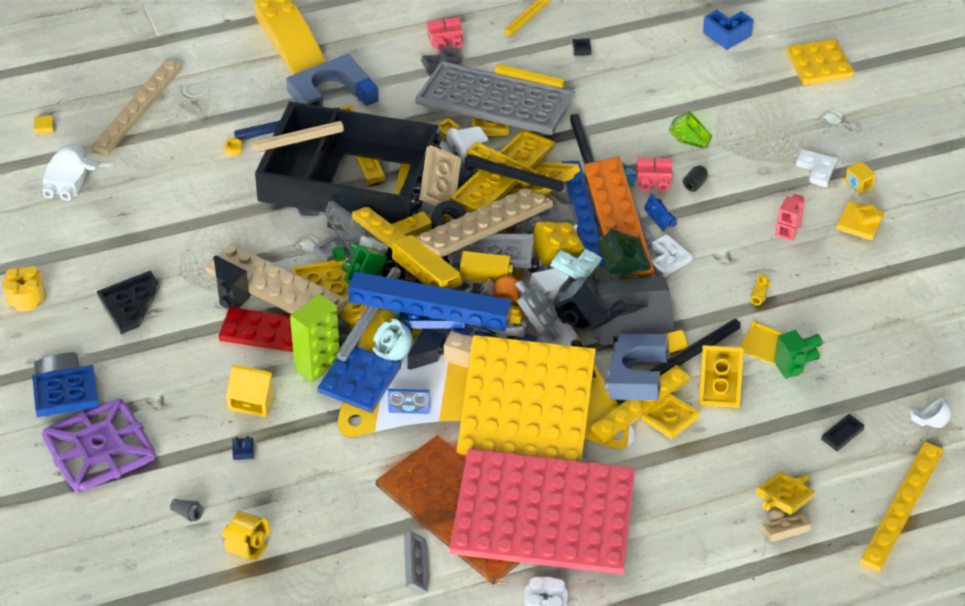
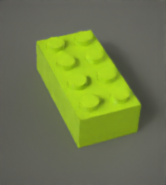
M321 294L316 295L290 316L295 371L311 382L322 377L330 369L340 349L337 305Z

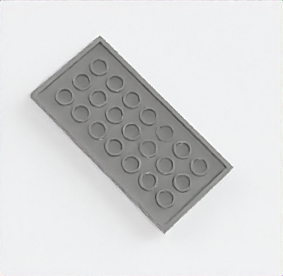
M441 61L416 96V104L454 112L459 115H467L476 119L506 124L511 127L523 128L528 131H536L545 135H553L573 102L576 91Z

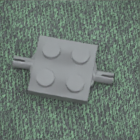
M522 280L515 283L514 285L521 293L517 303L539 334L547 331L552 340L557 339L560 335L553 326L554 322L559 318L556 310L545 299L543 291L538 289L537 286L527 289Z

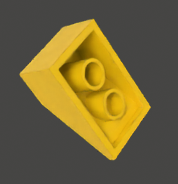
M703 345L699 405L740 408L744 348Z

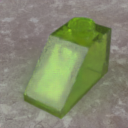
M690 111L674 118L669 127L671 134L680 143L705 149L712 138L709 131Z

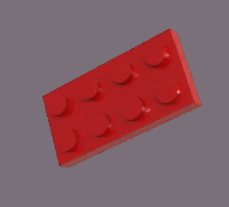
M229 307L218 335L219 341L293 352L290 316Z

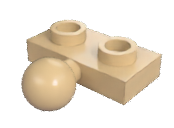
M779 508L771 510L769 513L770 522L762 524V531L771 542L799 536L811 531V524L801 513L786 517L785 512Z

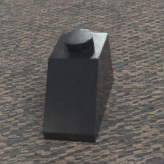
M423 328L407 355V368L412 370L438 362L441 355H444L446 334Z

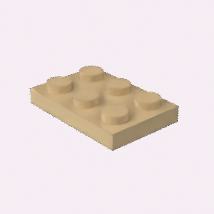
M432 145L427 147L419 200L434 206L439 205L441 202L449 201L450 197L457 191L461 157Z

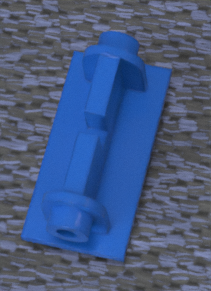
M651 193L644 206L645 211L663 232L667 226H676L677 218L670 212H667L668 209L664 206L662 200L657 199Z

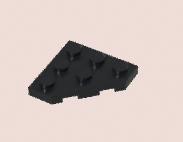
M150 270L97 291V297L120 334L140 327L159 290V282Z

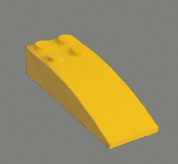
M292 0L254 1L256 19L293 75L326 62L307 23Z

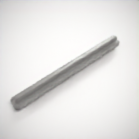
M394 267L387 275V278L399 279L401 271ZM367 306L336 355L341 361L347 360L379 308Z

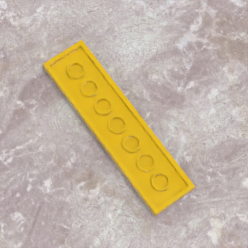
M523 129L499 152L533 169L555 148V142ZM479 170L450 197L449 201L459 203L465 211L471 213L480 207H485L494 201L501 200L519 182L512 178Z

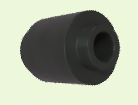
M700 165L693 167L683 178L684 187L692 192L698 191L707 180L708 171Z

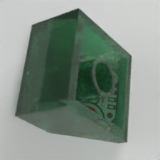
M611 229L597 243L600 255L606 265V270L610 274L625 277L651 268L640 238Z

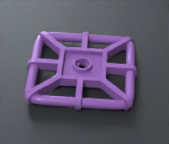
M119 398L85 412L83 410L79 411L77 415L44 428L42 431L44 442L54 458L55 466L60 468L66 481L76 492L92 488L113 478L116 480L121 477L120 475L146 465L156 458L154 447L143 431L144 427L136 420L128 405L123 402V399ZM110 410L106 420L91 425L88 420L89 418ZM122 411L130 425L116 431L112 424L118 412ZM79 422L85 426V429L76 433L61 431ZM134 434L138 437L144 448L124 444L121 439ZM53 438L73 442L76 448L61 454ZM99 441L102 444L96 445L95 442ZM123 453L141 457L120 467H116L112 460L113 457ZM81 456L84 464L75 479L66 462ZM104 461L106 462L110 471L85 481L92 466Z

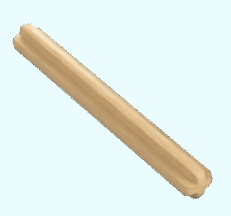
M337 121L252 142L254 152H261L344 131L342 122Z

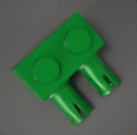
M352 243L350 247L355 250L349 248V252L354 255L352 262L346 260L342 263L347 268L341 266L342 271L346 272L344 281L350 284L354 272L379 276L387 256L377 249Z
M796 330L778 335L774 362L785 379L803 373L805 363L820 359V353L816 347L822 346L821 336L815 334L803 339Z

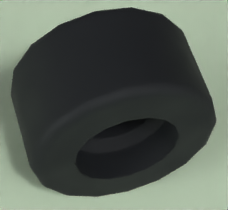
M455 201L441 202L436 206L431 215L432 229L446 224L442 220V215L449 214L454 219H458L466 214L465 209Z

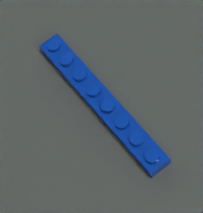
M561 161V163L579 165L580 171L574 175L575 177L565 181L577 235L584 248L602 257L599 266H604L605 258L580 161Z

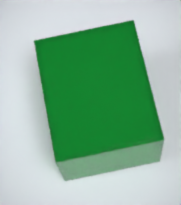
M342 246L335 247L332 250V255L336 262L346 259L347 255Z

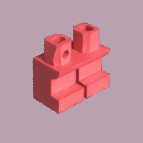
M459 17L444 19V23L442 19L427 21V36L432 48L436 47L440 51V49H445L449 45H453L455 48L462 47L463 29H461Z
M637 157V186H640L641 191H649L651 187H658V190L664 192L668 191V188L671 187L672 158H656L654 172V158Z
M793 194L792 197L786 196L779 208L775 236L791 241L795 239L796 231L801 227L805 204L804 196Z

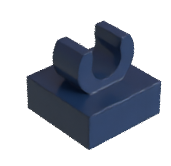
M246 436V438L235 437L232 439L233 460L254 459L253 438Z

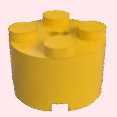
M37 267L11 268L6 271L2 284L9 306L15 307V310L29 311L37 308V304L41 301L42 303L44 302L46 292L42 275L37 270Z
M238 510L230 524L226 525L222 532V536L225 538L226 552L249 560L259 559L268 545L265 539L266 535L270 536L271 532L269 521Z

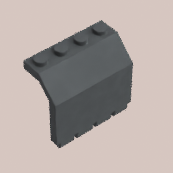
M658 274L649 275L648 278L631 276L628 279L613 277L607 281H601V279L597 278L599 283L596 287L599 291L596 296L602 308L609 310L614 303L622 299L626 300L629 304H648L646 308L616 317L607 324L594 329L595 340L599 339V346L614 345L613 338H616L618 342L620 334H667L674 332L670 290L665 276L659 277Z

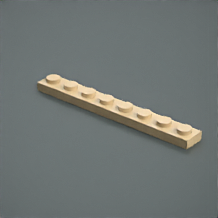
M166 59L92 144V150L109 156L183 69L182 63Z

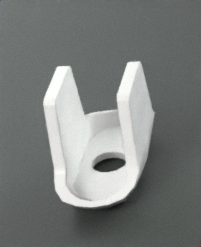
M479 126L460 130L450 128L447 133V144L452 153L458 152L461 157V166L466 169L470 168V166L465 165L466 151L476 142L483 145L488 143L487 136Z

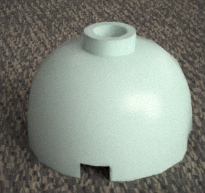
M391 319L390 323L384 322L378 328L373 339L376 342L373 350L381 358L396 361L409 353L413 337L405 324Z

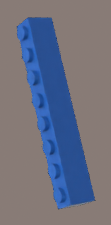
M354 272L348 287V302L501 331H506L511 316L512 300Z

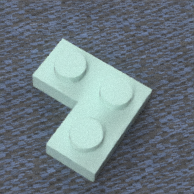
M585 249L577 259L569 253L560 250L550 266L579 280L593 274L599 266L602 257Z

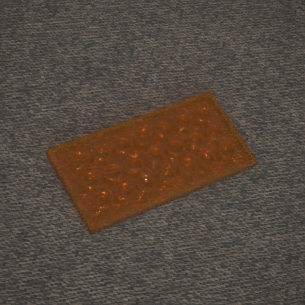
M437 435L376 479V486L450 548L466 458L459 452H456L453 447ZM458 555L492 585L521 563Z

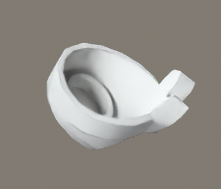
M940 398L921 413L913 409L909 413L912 416L910 419L920 426L928 425L933 428H942L950 419V404L944 398Z

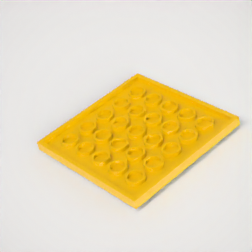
M473 335L456 455L466 457L468 449L582 462L596 349Z

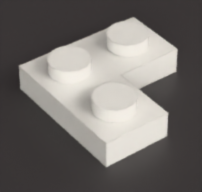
M802 149L796 166L813 170L809 183L827 187L838 158Z
M667 234L652 242V248L661 256L651 262L654 271L661 277L669 275L692 261V255Z

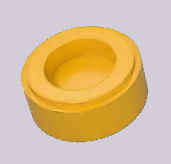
M229 139L224 144L225 152L228 155H239L243 151V143L239 139Z

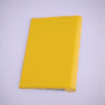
M754 320L738 348H744V353L776 365L774 356L778 335L784 333L757 323Z

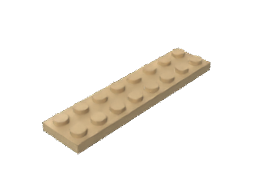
M524 188L517 193L507 195L501 200L494 201L492 204L480 207L474 212L467 213L458 219H453L449 223L437 226L431 231L421 233L416 238L439 257H443L553 207V200Z
M231 243L217 255L247 271L250 294L291 314L318 294H321L337 305V314L348 305L346 298ZM212 259L205 266L206 272L216 276L214 259Z

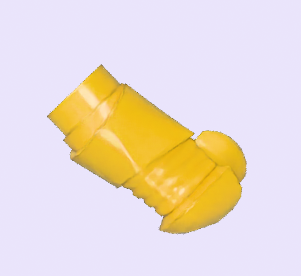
M765 274L757 276L756 285H754L750 295V301L753 305L758 306L765 301L767 290L770 287V280Z

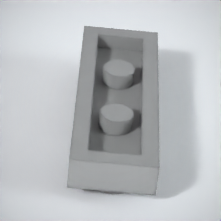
M410 530L404 534L406 588L424 595L428 592L426 539Z

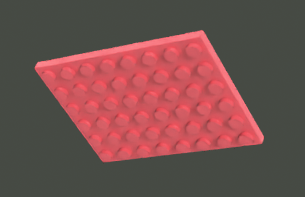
M468 449L449 554L623 574L635 468Z

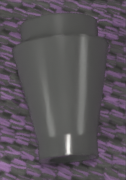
M175 498L170 504L171 511L178 513L191 522L198 521L203 514V506L198 501Z

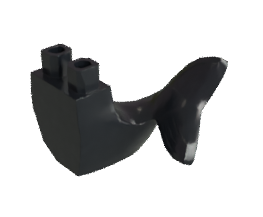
M593 274L564 285L556 294L554 300V307L559 320L563 324L567 323L575 327V330L578 331L597 329L616 317L634 313L648 307L647 303L629 304L626 300L622 299L614 303L609 310L602 308L596 296L599 291L596 286L599 282Z

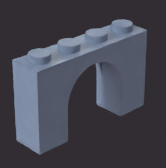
M348 53L287 77V92L298 103L323 107V96L315 88L320 83L327 81L342 83L356 97L357 82L370 77Z
M620 334L618 342L614 344L615 354H612V366H609L608 369L609 379L605 381V390L609 391L610 399L659 401L661 391L660 372L633 371L628 368L641 362H667L669 353L668 334Z

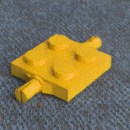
M780 471L757 488L756 495L766 501L762 504L764 510L768 511L773 506H776L783 512L792 515L814 498L815 491L805 485L809 481L808 475L802 474L800 477L794 478Z

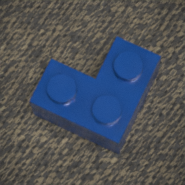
M715 10L704 16L703 33L728 50L752 36L754 19L742 11L728 18L719 10Z

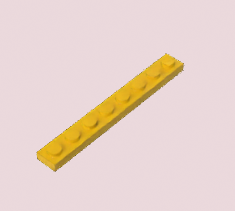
M363 207L352 212L353 220L391 249H393L394 241L407 237L369 207ZM461 277L448 281V289L462 285Z
M924 442L863 554L860 562L861 565L881 572L943 456V448Z

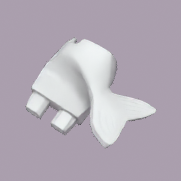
M81 144L65 145L56 152L47 166L43 178L44 197L52 198L55 194H59L63 200L70 201L72 196L77 197L79 191L84 186L87 169L96 170L97 167H113L115 162L87 158Z

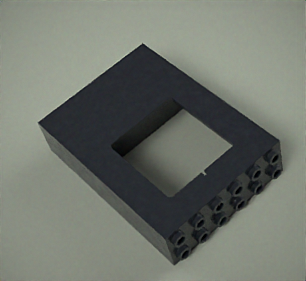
M289 101L272 137L337 121L342 122L344 131L266 150L255 172L257 200L259 202L352 217V212L369 207L390 224L418 214V207L421 208L423 203L422 200H419L426 149L432 145L442 150V147H440L442 133H439V125ZM344 155L411 165L399 195L332 184V181Z

